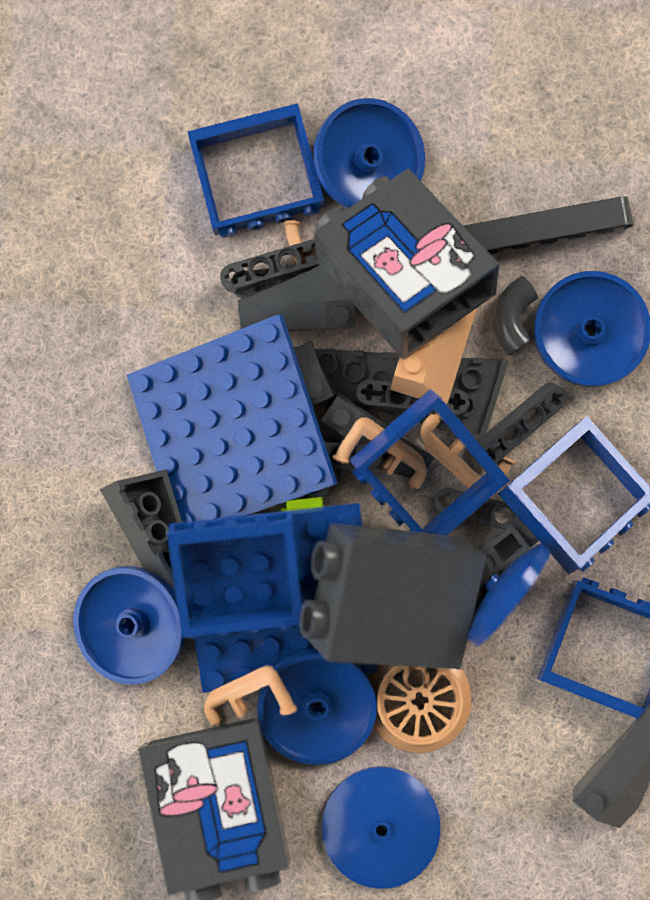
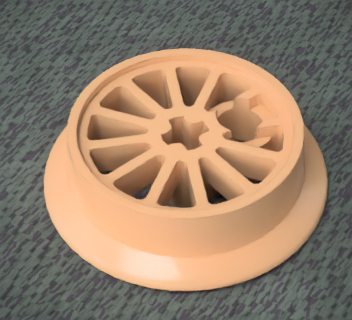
M378 664V673H372L370 677L377 706L376 719L373 726L376 732L393 747L411 753L432 752L448 745L465 727L471 710L470 685L462 669L435 668L437 673L429 682L430 678L426 667ZM401 670H404L403 682L405 686L393 678ZM412 670H420L424 675V680L419 686H412L408 683L407 678ZM444 674L449 680V685L430 692L440 676ZM392 682L404 691L406 696L385 694L388 684ZM453 689L454 701L434 700V697ZM418 692L423 697H427V701L423 702L422 708H418L415 703H411V699H415ZM384 700L405 701V704L387 712ZM433 705L453 707L450 717H444L433 708ZM409 709L400 724L394 726L389 717ZM428 712H432L445 722L437 731H435ZM415 714L414 733L407 734L401 731L411 716ZM421 715H424L431 731L430 734L418 735Z

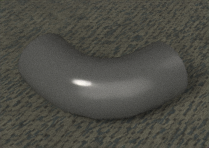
M523 276L514 280L498 296L492 312L493 330L508 355H511L532 339L521 323V314L527 306L538 299V295L531 283Z

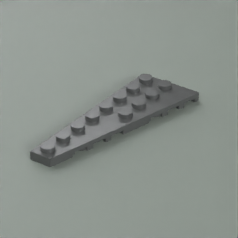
M316 349L335 391L334 396L336 397L339 392H342L355 402H357L356 390L361 382L365 380L392 382L400 358L394 352L378 353L363 352L361 350ZM476 357L461 358L452 389L462 390L469 397L470 404L468 410L458 419L477 441L487 433L509 362L508 360ZM369 388L366 389L365 393H361L366 396V400H371L372 396H382L380 402L385 403L386 390L382 389L381 395L372 394V389ZM394 391L390 394V400L398 405L406 401V396ZM457 397L448 403L453 405L454 410H458L460 405H463L458 403ZM383 411L398 417L402 414L399 412ZM426 415V416H425L420 422H418V423L423 424V422L425 421V419H426L428 416ZM439 418L441 422L438 424L436 428L452 433L449 430V428L444 424V422Z

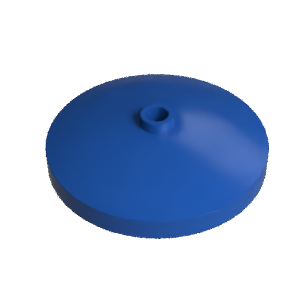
M360 98L341 105L322 123L314 144V164L317 176L325 191L339 205L348 209L362 200V195L366 188L374 180L382 176H387L391 180L409 168L421 181L425 169V149L416 125L400 108L384 100Z
M600 271L575 273L557 282L540 302L533 326L536 348L546 366L561 379L584 387L610 385L630 374L643 360L650 343L649 311L640 294L625 280ZM586 327L594 330L593 336L588 335V332L585 331Z
M540 543L513 561L499 576L494 573L484 585L487 592L472 619L468 641L479 647L499 628L539 576L550 557V550Z
M119 566L104 571L85 585L75 604L73 628L78 647L87 662L98 673L112 681L131 685L152 681L168 671L182 652L186 637L181 636L176 593L164 579L152 571L136 566Z
M317 649L292 654L273 667L290 694L293 704L297 707L294 713L281 715L279 712L281 709L269 685L260 688L257 704L258 719L263 735L276 751L288 759L299 763L322 765L342 760L362 746L373 729L377 706L372 683L365 671L357 663L327 661Z
M369 767L349 775L333 790L323 812L322 837L325 849L332 863L348 879L369 888H394L415 879L432 861L440 840V816L431 794L414 776L393 767ZM379 825L387 827L384 835H379V832L376 831Z

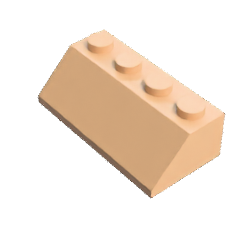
M477 308L404 360L400 357L390 390L420 399L426 392L432 389L447 405Z

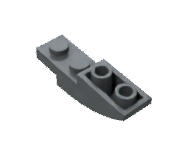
M520 519L516 520L479 549L487 554L479 588L494 573L498 574L539 541Z

